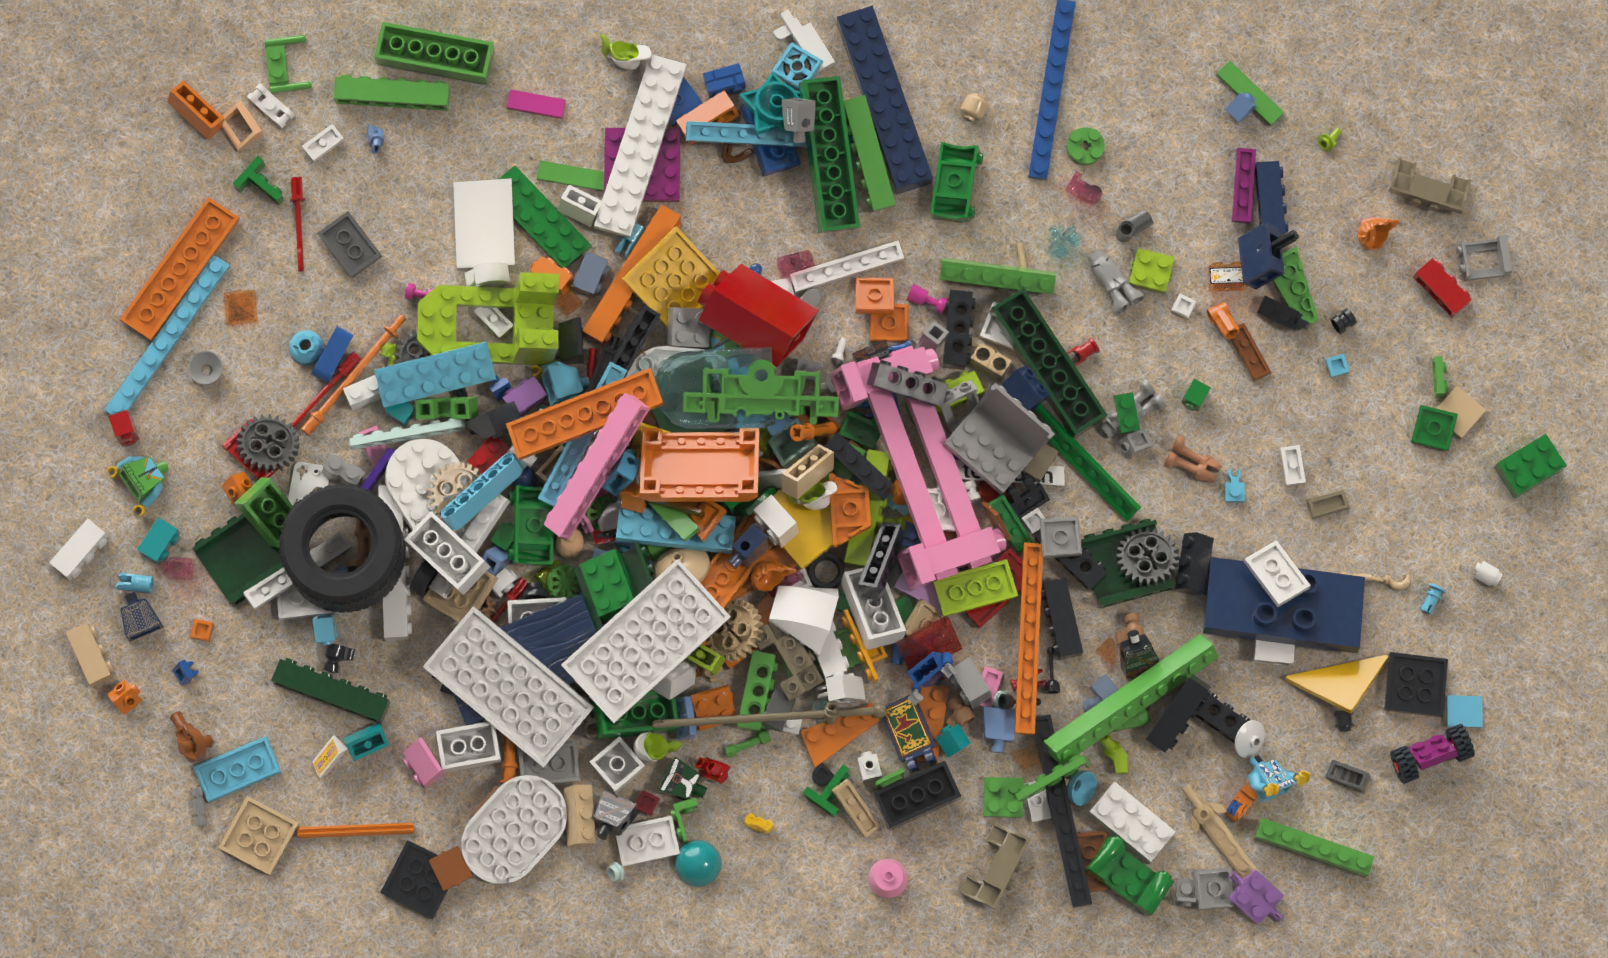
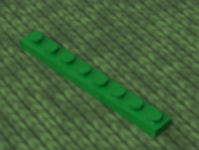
M1040 404L1035 411L1054 433L1049 440L1050 444L1128 522L1140 510L1141 506Z

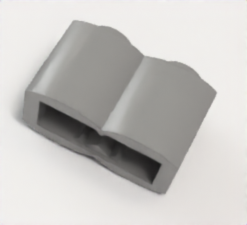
M334 454L329 455L322 470V473L328 479L339 481L341 484L355 485L356 487L359 486L364 475L361 468L354 464H347L343 458Z

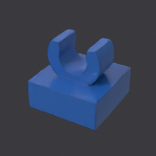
M496 375V379L491 380L493 385L489 388L497 402H499L505 396L504 393L512 387L506 377L500 380Z
M182 660L173 668V672L181 686L188 684L199 672L198 670L191 671L190 667L194 664L193 661L187 663L186 660Z

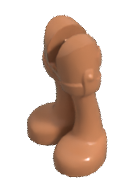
M1179 435L1164 466L1166 468L1173 466L1183 468L1195 474V478L1200 481L1214 483L1217 476L1206 470V468L1214 472H1220L1222 465L1208 454L1203 456L1185 446V438ZM1177 454H1180L1191 459L1192 461L1198 463V465H1194L1179 458Z
M358 518L354 530V535L358 541V554L355 559H351L347 563V568L352 570L358 569L368 558L367 539L369 554L372 546L370 531L365 523Z

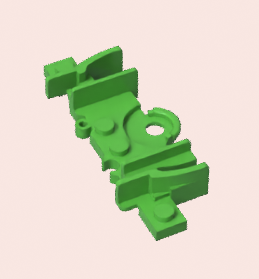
M756 360L750 364L748 375L731 374V368L710 369V367H705L703 369V393H683V412H708L707 419L709 422H718L720 420V413H729L737 417L739 409L745 410V417H748L750 414L771 415L776 411V419L782 420L785 417V412L788 415L799 416L806 414V406H810V423L812 425L817 423V416H839V397L820 396L822 371L806 372L796 370L794 376H775L776 368L767 360ZM758 370L766 371V380L759 381L756 378ZM710 373H719L722 392H713ZM806 376H816L813 395H802Z

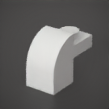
M482 263L473 266L472 270L464 273L466 286L499 287L510 282L507 263Z

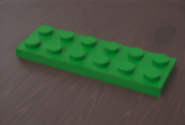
M514 165L499 178L512 179L513 219L560 268L570 267L592 245Z

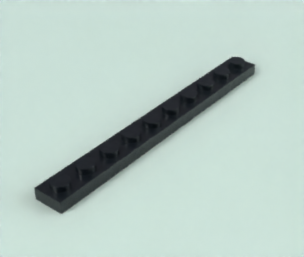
M1050 714L1035 718L1034 736L1042 772L1046 776L1053 772L1052 769L1060 765L1049 755L1044 743L1046 739L1055 734ZM1062 776V780L1059 783L1050 787L1046 785L1071 904L1074 909L1092 905L1070 800L1067 794L1064 776Z

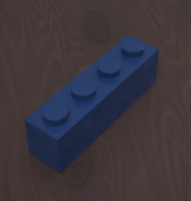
M1279 161L1256 162L1255 180L1259 225L1267 222L1279 228L1280 237L1288 233V221L1284 219V215L1287 214L1286 203H1283L1282 197L1285 196V186L1281 185L1283 167H1280Z

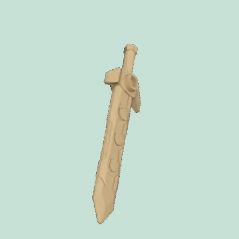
M1190 784L1182 788V791L1186 793L1197 808L1194 810L1191 820V828L1197 834L1202 824V827L1242 879L1248 876L1253 869L1259 872L1255 864L1237 843L1225 823L1216 814L1227 812L1225 807L1215 802H1205L1203 804L1192 790Z

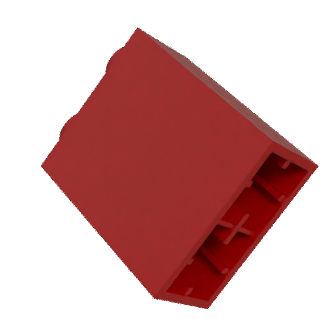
M740 264L731 273L722 270L714 284L708 283L698 299V303L704 306L699 321L763 360L771 362L775 367H778L805 339L819 311L743 264Z

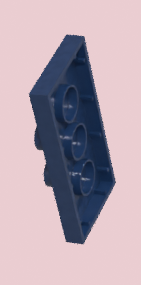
M1211 557L1207 580L1203 633L1358 654L1361 641L1365 577L1298 568L1310 584V588L1277 607L1244 561Z

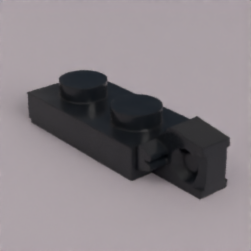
M1264 296L1257 311L1258 314L1290 329L1296 330L1297 326L1307 330L1310 325L1309 322L1301 319L1303 314L1300 311L1268 296Z

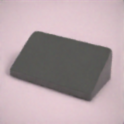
M775 689L764 714L791 712L796 699L789 701L784 692ZM787 720L765 721L762 724L766 729L782 732Z

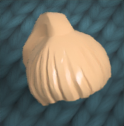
M578 526L570 539L559 537L556 534L554 544L557 553L564 558H574L583 551L584 537Z

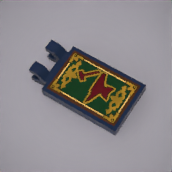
M908 695L885 706L886 715L883 717V721L899 760L902 763L906 761L909 770L914 773L920 770L915 758L923 754L930 765L937 762L932 750L937 745L919 702L915 706L908 699L910 696Z

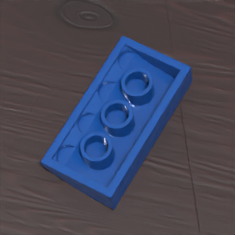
M742 103L740 110L745 124L755 125L754 114ZM752 145L763 177L801 164L796 147Z

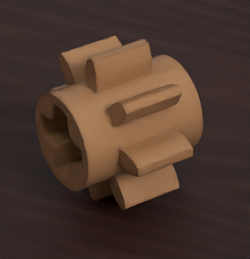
M487 596L479 611L490 619V616L497 613L494 610L497 603L492 601L490 596Z

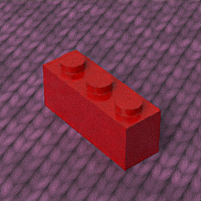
M1433 258L1420 268L1413 277L1451 318H1454L1472 300L1469 292L1461 288L1457 284L1455 277L1451 274L1448 275L1444 271L1443 265Z

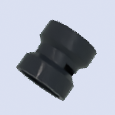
M1348 308L1342 310L1339 316L1335 315L1330 318L1331 324L1339 334L1344 333L1346 327H1353L1357 324L1355 316Z

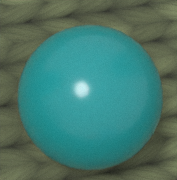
M693 840L684 844L679 849L680 854L675 857V870L684 883L694 887H702L712 883L718 877L722 865L721 856L712 844L703 840Z

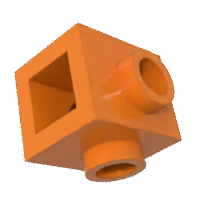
M241 472L230 476L221 486L234 505L253 484L247 474Z
M126 680L117 684L107 694L123 715L136 708L142 701L138 695L140 690L134 683L130 685Z

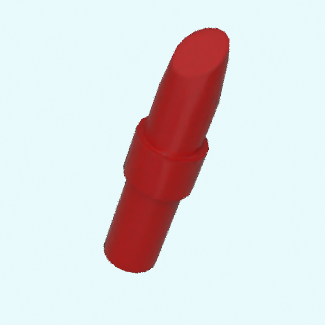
M589 348L587 362L589 382L597 364L596 348Z

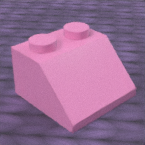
M422 737L403 752L406 757L403 761L408 769L413 768L416 772L413 777L419 786L423 784L426 788L445 776Z

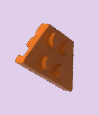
M829 473V481L835 482L838 487L837 491L830 495L833 547H838L871 528L869 488L854 484L850 480H844L835 476V474Z

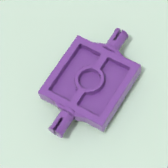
M1253 869L1243 879L1235 871L1229 875V878L1237 885L1234 892L1228 898L1257 925L1268 915H1271L1277 922L1280 921L1278 917L1283 918V915L1275 908L1284 895L1256 869Z

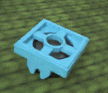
M791 42L771 73L774 72L780 80L799 90V82L802 80L816 79L823 60Z

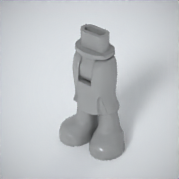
M1101 249L1088 257L1096 277L1104 285L1107 294H1110L1114 301L1112 312L1115 316L1125 312L1129 304L1135 306L1145 298L1141 291L1134 289L1128 283V279L1121 274L1114 261L1108 255H1104ZM1120 289L1125 293L1127 300L1119 292Z
M1143 379L1140 382V390L1134 396L1138 420L1146 417V414L1153 410H1163L1167 407V404L1158 393L1141 407L1140 403L1155 393L1153 386L1147 379ZM1114 410L1105 419L1106 422L1100 426L1108 438L1115 434H1120L1116 410Z

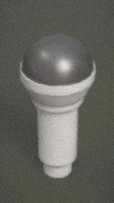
M845 338L840 339L836 352L831 356V362L835 366H840L844 363Z

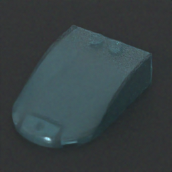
M771 347L694 350L680 352L669 357L662 367L659 368L655 377L664 405L659 407L661 412L673 424L688 429L765 428L774 425L775 411L771 415L750 414L748 417H745V410L739 409L737 417L729 413H720V420L718 422H709L707 419L708 412H683L684 392L703 393V369L705 367H710V369L731 368V374L748 375V367L754 361L767 360L772 363ZM758 370L756 378L759 381L766 380V371ZM710 373L713 392H722L719 373Z

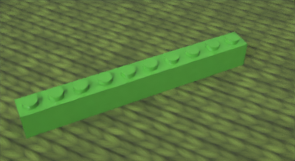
M1199 634L1046 739L1044 743L1049 755L1059 764L1064 765L1070 758L1080 754L1182 684L1191 674L1195 675L1219 657L1214 645L1202 634Z

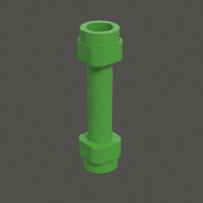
M768 730L759 732L758 736L739 744L733 745L732 743L724 747L728 758L737 755V752L759 743L763 745L770 742L771 738Z

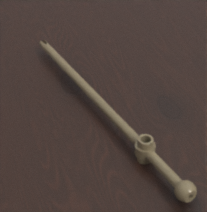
M828 703L824 710L655 720L652 722V726L654 728L815 718H824L827 724H834L839 717L874 715L876 718H883L886 715V707L882 703H877L873 707L838 709L835 703Z

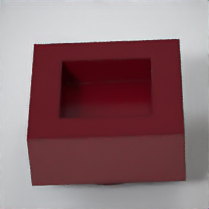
M642 790L636 802L638 810L652 817L660 798Z

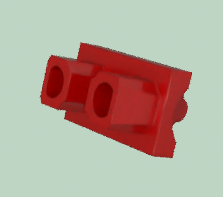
M699 757L695 764V767L700 770L698 773L701 777L720 784L726 781L728 771L731 768L725 763L708 757L706 759Z

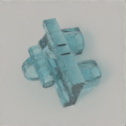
M1073 224L1062 235L1061 233L1064 231L1062 226L1057 230L1054 227L1049 229L1051 235L1047 238L1048 241L1052 242L1056 239L1048 247L1049 250L1047 252L1051 256L1054 254L1062 260L1069 253V250L1063 246L1066 241L1073 247L1080 243L1081 238Z

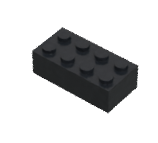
M943 761L873 792V797L888 830L891 831L960 800L961 794L946 761Z

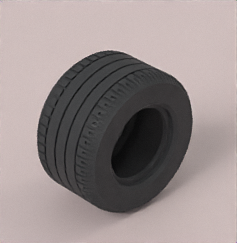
M334 484L310 492L302 500L300 499L296 503L297 505H294L281 529L282 534H280L279 542L280 557L285 572L292 584L306 600L327 611L350 613L375 605L376 602H380L383 597H386L389 591L393 590L404 568L406 548L398 521L384 500L375 493H371V491L359 486ZM338 517H355L365 523L371 534L372 546L367 560L358 569L346 574H333L321 569L312 559L309 550V543L313 534L329 520Z

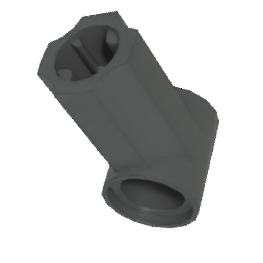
M1143 210L1127 221H1122L1116 231L1117 239L1121 242H1128L1133 236L1153 225L1154 222L1151 215L1146 210ZM1121 229H1128L1130 234H1123L1121 232Z

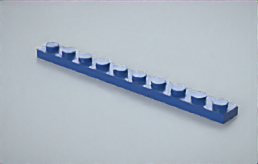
M1057 0L1028 178L1047 181L1076 1Z

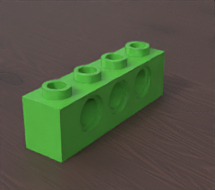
M753 650L739 715H751L749 713L751 707H758L760 710L759 714H764L771 700L768 698V693L773 691L775 680L772 679V674L777 672L779 661H776V655ZM760 669H765L768 675L760 678L757 672ZM761 688L764 694L757 697L753 694V690ZM762 722L737 723V729L759 733L761 728L765 729Z

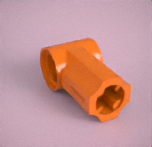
M1222 302L1207 309V315L1213 325L1216 324L1224 338L1230 340L1235 338L1240 330L1231 317L1227 304Z

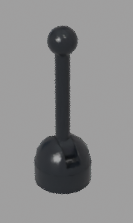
M1049 647L1047 653L1049 654L1050 680L1045 684V693L1058 694L1060 693V684L1054 679V650L1052 647Z
M1001 694L998 698L1000 709L1007 710L1016 704V700L1010 694ZM1036 698V706H1039L1041 700Z

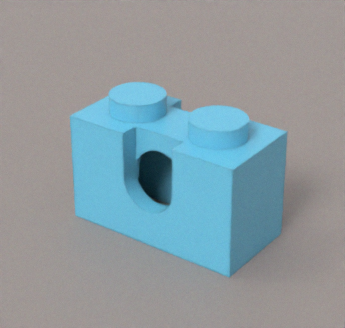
M335 613L315 615L313 618L315 642H320L321 645L332 644L338 636Z

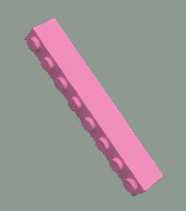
M624 393L619 398L614 411L608 416L606 424L598 432L593 445L588 448L585 458L577 466V471L567 482V487L557 498L556 505L546 517L544 525L559 537L570 539L650 410L647 405L633 395Z

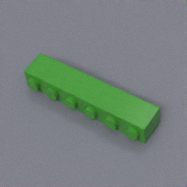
M341 75V77H336L334 101L336 104L449 110L450 86L444 81L429 83L426 80H416V82L404 78L390 80L386 77L371 79L368 76L352 78L350 75Z
M862 95L844 100L845 116L848 120V136L852 135L853 138L851 148L853 154L857 153L858 156L856 166L858 172L862 171L864 179H861L863 190L868 192L869 197L866 198L868 208H872L873 212L894 207L896 205L866 96Z
M943 257L940 280L1016 290L1024 288L1025 291L1054 294L1056 272Z
M1265 818L1259 820L1254 836L1255 840L1365 878L1370 873L1375 857Z

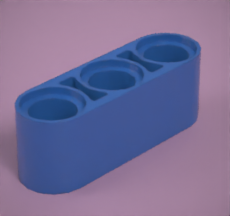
M337 326L311 375L328 383L354 335Z

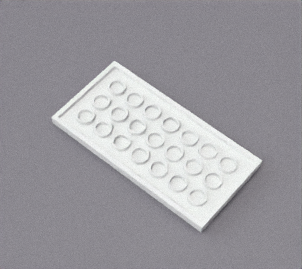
M677 559L561 665L611 721L615 723L728 621L731 616Z
M474 606L423 666L543 768L594 708L592 704Z

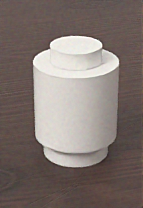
M1485 561L1481 564L1477 563L1472 571L1475 574V579L1494 587L1497 586L1503 575L1499 572V569Z

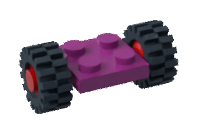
M1463 724L1446 729V738L1442 734L1435 735L1426 741L1414 743L1411 747L1403 746L1390 751L1392 765L1400 781L1405 784L1418 779L1419 772L1417 766L1424 770L1455 757L1458 762L1474 757V746Z

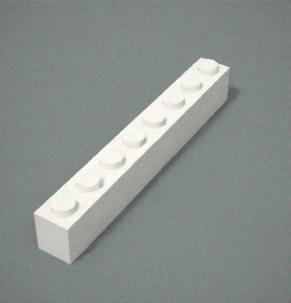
M386 485L378 486L379 497L393 511L405 539L409 535L408 528H405V519L388 493ZM405 546V548H406V555H405V556H406V558H409V546H408V547ZM406 558L401 577L398 578L399 581L394 585L393 590L389 591L386 597H383L384 638L386 641L409 640V634H412V623L408 622V615H412L411 603L408 604L407 597L411 596L410 584L407 585V577H410V566H406Z

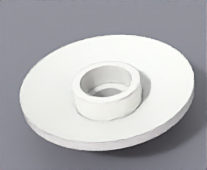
M1251 720L1241 726L1235 738V750L1239 756L1250 758L1260 750L1265 738L1263 725L1256 720Z

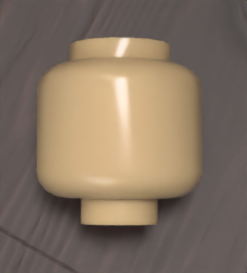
M977 93L967 95L961 106L964 118L970 122L982 120L988 108L987 99Z

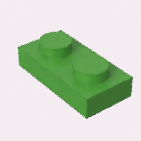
M1435 356L1432 360L1434 397L1442 398L1445 392L1448 391L1447 380L1444 381V373H1446L1447 367L1446 362H1443V356Z

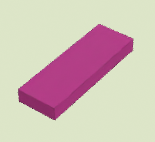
M510 89L506 108L562 119L566 99Z

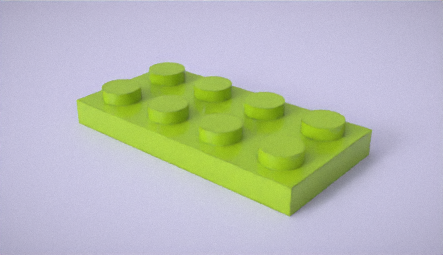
M1007 559L958 572L956 575L936 582L935 580L933 581L943 618L1018 597Z

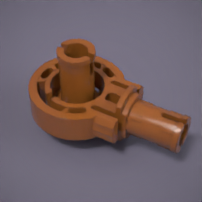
M180 711L173 713L170 719L177 729L176 736L180 754L184 755L191 763L203 760L206 756V748L213 745L211 735L203 737L198 729L185 721Z

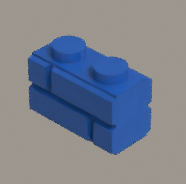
M739 63L703 73L709 99L723 91L726 94L731 92L732 94H738L746 88Z

